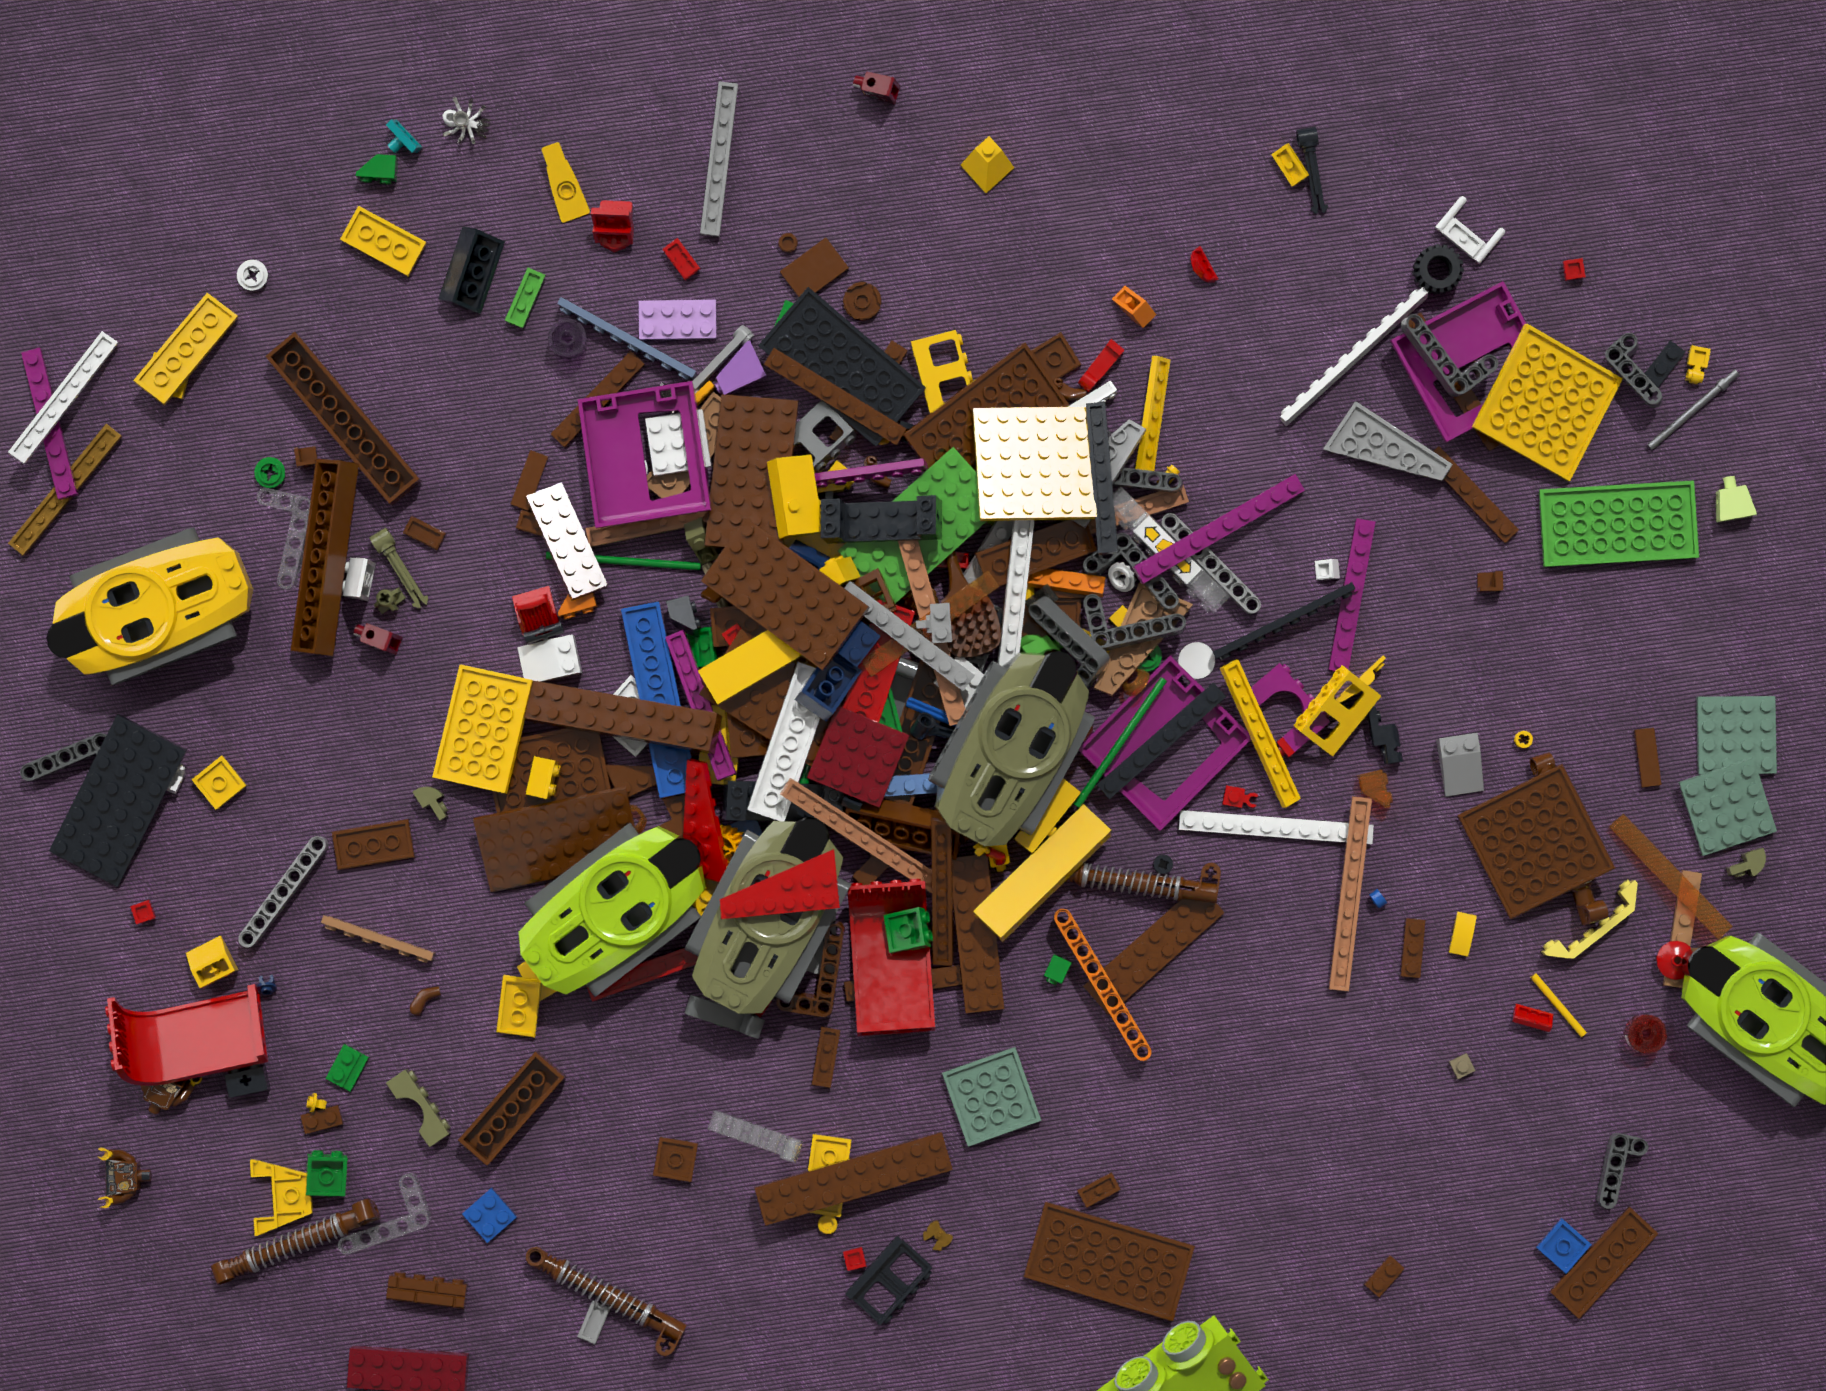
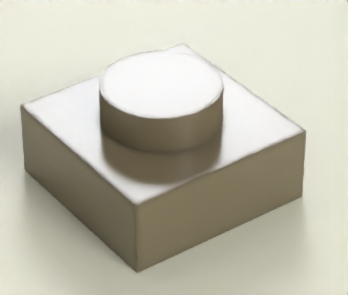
M1467 1053L1448 1061L1457 1079L1475 1071Z

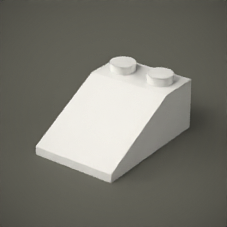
M350 558V562L347 561L345 565L347 577L346 581L343 580V596L368 601L376 563L365 558Z
M573 634L517 647L523 677L526 679L544 682L582 674L576 640Z

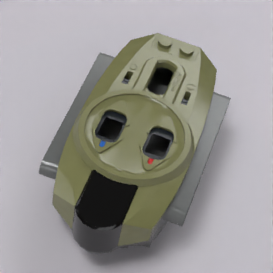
M1046 649L1040 653H1018L1003 666L994 661L990 663L928 778V781L937 785L935 807L950 828L983 846L1006 845L1018 829L1028 835L1033 834L1095 719L1093 715L1085 712L1089 690L1078 675L1077 665L1069 654L1057 649Z
M808 817L802 818L797 822L773 821L761 836L747 830L684 949L698 956L692 977L703 995L738 1014L762 1013L773 997L787 1004L790 1003L839 908L721 919L720 899L834 849L839 905H841L851 883L838 877L843 856L831 842L826 825L819 819Z

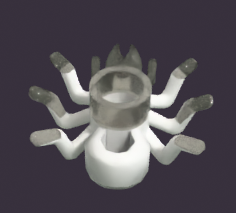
M453 97L458 112L454 110L445 111L443 121L447 126L455 128L443 133V136L454 134L459 129H462L461 136L457 141L460 144L464 139L467 128L471 142L475 144L476 142L471 128H474L478 136L486 138V135L480 134V132H488V129L484 127H490L486 122L491 120L483 118L477 122L474 121V119L482 114V111L486 108L485 105L479 109L477 114L469 119L473 99H469L468 111L466 113L462 111L457 98Z

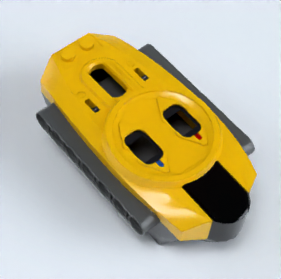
M195 527L189 528L69 576L74 589L56 601L53 624L49 628L46 637L47 645L52 653L67 659L83 674L91 675L106 672L111 686L117 685L237 637L232 623L238 621L249 612L253 587L240 554L220 538L200 541Z

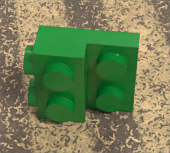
M917 907L884 915L889 953L894 954L907 950L914 951L931 947L930 942L933 941V934L931 930H928L927 925L930 922V915L924 908Z
M313 1150L312 1154H307L305 1194L311 1196H345L347 1155H343L342 1151H331V1154H323L321 1150Z

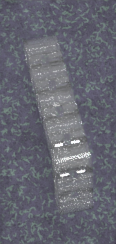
M263 488L257 493V500L260 504L269 508L292 512L277 583L285 590H293L297 586L303 561L311 499L305 496ZM265 493H270L271 500L267 503H264L263 495ZM289 497L290 504L283 507L281 504L282 499ZM303 501H308L309 508L306 511L300 509ZM304 520V528L298 530L296 528L297 521ZM294 539H299L300 546L296 549H293L292 541ZM294 557L296 564L290 568L287 565V561L289 558ZM290 576L292 583L289 586H284L283 579Z
M716 1110L713 1111L707 1128L719 1134L780 1155V1158L793 1163L797 1162L804 1142Z
M406 1173L399 1180V1187L409 1214L346 1235L338 1242V1249L342 1254H351L426 1227L431 1222V1214L417 1175ZM406 1177L413 1179L412 1187H407L404 1184ZM413 1195L420 1199V1203L417 1206L410 1202ZM418 1214H423L426 1217L425 1224L418 1223ZM403 1220L408 1224L407 1230L403 1231L398 1227L399 1221ZM381 1227L388 1228V1237H383L380 1234ZM363 1233H367L370 1235V1243H364L362 1241L361 1237ZM344 1240L352 1242L351 1250L344 1248Z

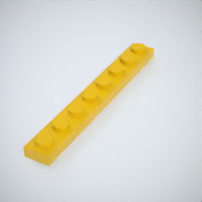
M1234 660L1221 667V673L1281 807L1286 808L1301 798L1239 660Z

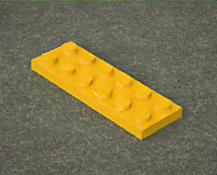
M206 293L133 380L134 383L165 406L238 319V316L210 294Z

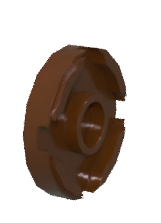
M867 282L854 283L844 294V309L853 319L860 321L869 320L876 316L880 310V293L875 286Z

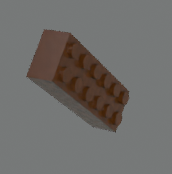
M884 799L880 808L864 802L860 812L848 807L845 810V814L894 846L932 855L931 820L932 818H942L938 811ZM952 829V859L957 860L962 834Z
M535 1051L458 1141L488 1166L563 1081L566 1075L539 1051Z

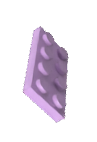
M716 300L639 301V340L717 339Z

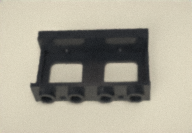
M897 1234L850 1286L845 1295L878 1322L879 1326L882 1323L886 1325L893 1317L891 1313L895 1308L899 1310L906 1303L904 1298L908 1294L912 1296L919 1288L917 1284L922 1279L925 1281L932 1274L930 1271L932 1265ZM902 1253H907L922 1267V1272L909 1285L905 1284L890 1270L892 1263ZM875 1282H881L896 1296L895 1302L883 1314L879 1313L864 1299L865 1293Z

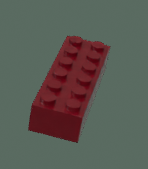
M352 1346L349 1350L347 1388L390 1391H467L469 1353Z

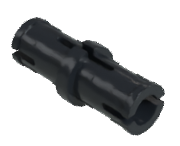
M561 621L545 627L541 625L540 628L523 634L526 644L542 639L544 641L548 640V637L564 633Z

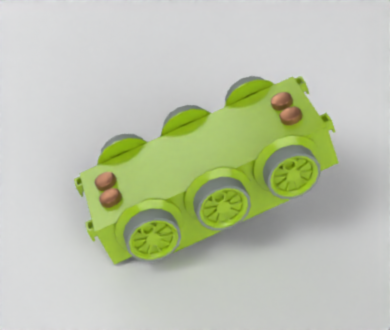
M1214 1315L1200 1326L1195 1321H1185L1177 1324L1167 1332L1162 1343L1144 1356L1134 1357L1125 1362L1119 1368L1115 1377L1097 1391H1260L1266 1386L1264 1383L1269 1379L1259 1366L1257 1367L1259 1370H1254L1237 1347V1344L1241 1342L1231 1328L1229 1329L1230 1332L1227 1333Z

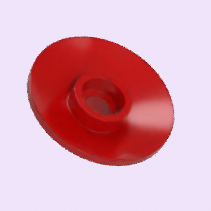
M1670 941L1664 944L1658 951L1656 958L1659 971L1669 979H1683L1682 959L1691 947L1681 941ZM1675 957L1681 959L1679 964L1674 962Z

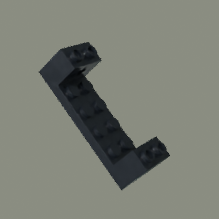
M936 495L917 496V501L844 503L841 499H821V539L827 544L942 540V501Z
M724 780L722 819L778 821L747 810L756 781ZM799 783L843 812V805H841L844 798L843 792L823 784ZM791 802L785 821L798 822L804 818H815Z

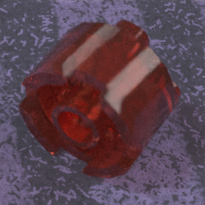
M1638 1014L1627 1022L1624 1038L1633 1050L1640 1053L1659 1051L1667 1039L1665 1024L1653 1015ZM1648 1029L1647 1033H1649V1036L1643 1037V1030Z

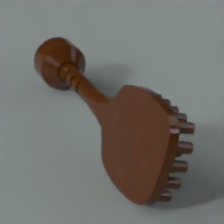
M954 550L945 558L949 574V593L941 601V603H950L952 642H947L950 654L954 657L972 658L996 649L1001 640V629L993 603L986 593L969 585L963 575Z

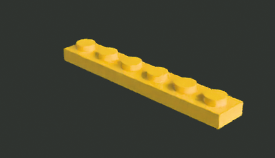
M1152 356L1142 421V427L1146 428V432L1139 442L1135 468L1140 470L1154 471L1171 361L1160 356Z

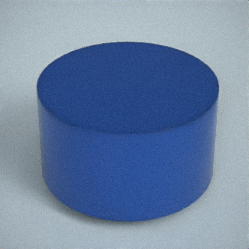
M1378 889L1369 894L1371 900L1379 909L1387 904V901Z

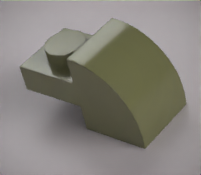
M420 787L413 791L422 808L431 806L441 821L448 817L446 805L443 801H438L444 797L441 791L433 787Z
M1758 848L1741 854L1744 862L1726 867L1728 875H1734L1735 878L1745 875L1746 870L1749 876L1757 875L1763 869L1766 862L1764 848Z

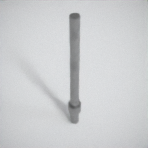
M1734 369L1724 379L1718 380L1715 383L1716 386L1647 444L1648 448L1653 450L1720 391H1725L1729 384L1739 376V373Z

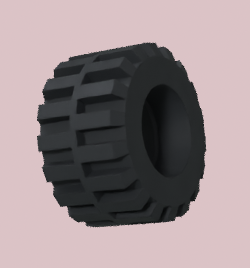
M1435 244L1433 247H1427L1416 258L1413 265L1415 283L1420 285V289L1424 287L1428 294L1433 293L1436 296L1438 294H1446L1453 290L1462 278V273L1464 272V268H1462L1463 261L1459 259V253L1456 254L1454 252L1455 249L1452 247L1450 249L1447 248L1448 245L1439 246V244ZM1441 260L1447 265L1449 275L1446 279L1435 280L1429 275L1427 266L1430 261Z

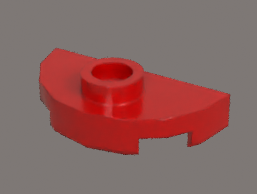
M1201 246L1197 247L1191 254L1193 271L1203 281L1208 283L1217 281L1218 277Z

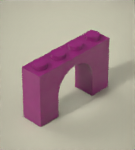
M1280 663L1251 686L1259 706L1274 693L1284 691L1297 697L1303 714L1308 708L1309 703L1315 698L1310 693L1307 695L1303 691L1304 685L1298 679L1294 680L1290 675L1292 673L1285 664L1281 665ZM1322 711L1310 725V730L1317 734L1329 724L1328 718L1330 716L1328 713ZM1295 726L1282 736L1294 752L1310 740Z

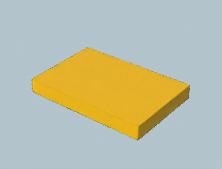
M503 975L496 1032L535 1038L542 987L540 980Z

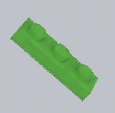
M527 268L506 316V322L522 329L524 328L546 275Z

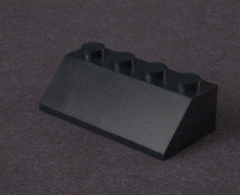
M462 226L438 299L453 306L481 314L505 241L478 229Z

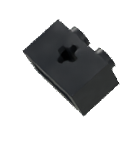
M260 1064L248 1066L249 1069L241 1071V1068L229 1070L230 1074L225 1075L229 1098L270 1089L266 1066L260 1067ZM246 1076L247 1078L251 1077V1081L248 1083L243 1082V1079L246 1078Z

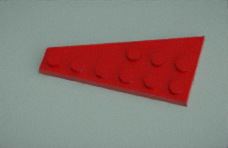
M691 758L687 760L683 836H691L701 843L705 857L702 864L704 878L720 882L726 866H728V860L724 858L722 849L724 841L719 817L715 815V798L711 796L710 787L712 783L707 762Z
M834 849L720 899L721 919L840 908Z

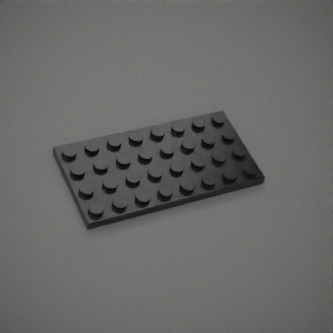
M809 287L806 288L758 345L768 355H770L773 348L777 349L895 422L902 417L926 388ZM824 402L875 447L883 439L880 435Z
M117 714L49 851L118 887L187 749Z

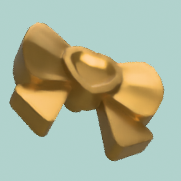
M938 1220L931 1222L927 1231L923 1232L924 1241L932 1236L938 1239L933 1250L941 1251L942 1247L949 1245L953 1239L952 1234L946 1233L940 1227Z

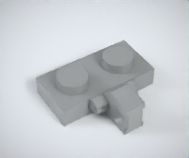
M950 603L930 604L931 615H926V620L916 621V628H927V633H932L933 643L952 642Z

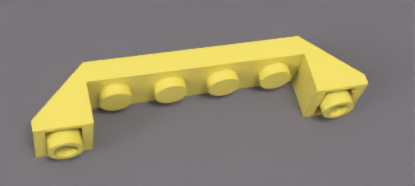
M1635 880L1623 882L1619 886L1620 890L1617 893L1626 905L1621 904L1613 910L1615 914L1599 921V926L1596 929L1590 928L1583 934L1584 938L1579 942L1575 940L1568 946V951L1559 940H1550L1543 946L1544 950L1541 953L1546 956L1574 959L1635 911L1638 883Z

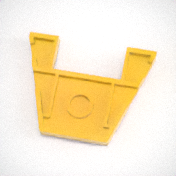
M256 1159L250 1160L251 1177L271 1176L274 1216L254 1218L255 1236L313 1213L312 1196L305 1194L306 1172Z

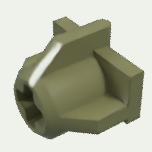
M399 587L395 590H381L376 596L377 602L374 606L379 609L381 614L390 609L397 611L398 607L396 605L406 599Z

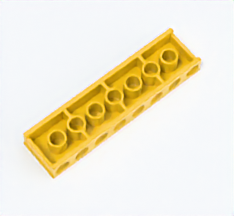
M767 630L701 668L698 672L717 705H720L802 657V655Z
M1083 804L973 911L975 916L1003 942L1111 837V829Z

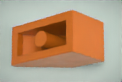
M1126 286L1112 298L1113 302L1142 328L1157 315L1146 300Z

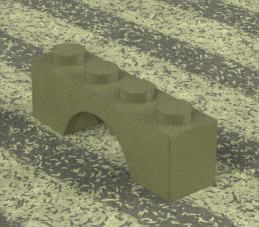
M407 1068L386 1082L396 1099L410 1098L421 1106L424 1121L419 1133L428 1146L431 1147L451 1133L449 1130L451 1126L445 1118L441 1119L438 1114L440 1112L439 1108L434 1102L431 1104L427 1098L429 1096L427 1090L423 1086L420 1088L416 1082L418 1077L413 1070L409 1071Z

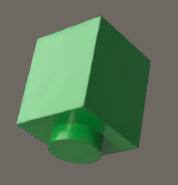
M1053 954L1044 972V976L1047 977L1046 981L1054 985L1057 982L1062 984L1071 962Z

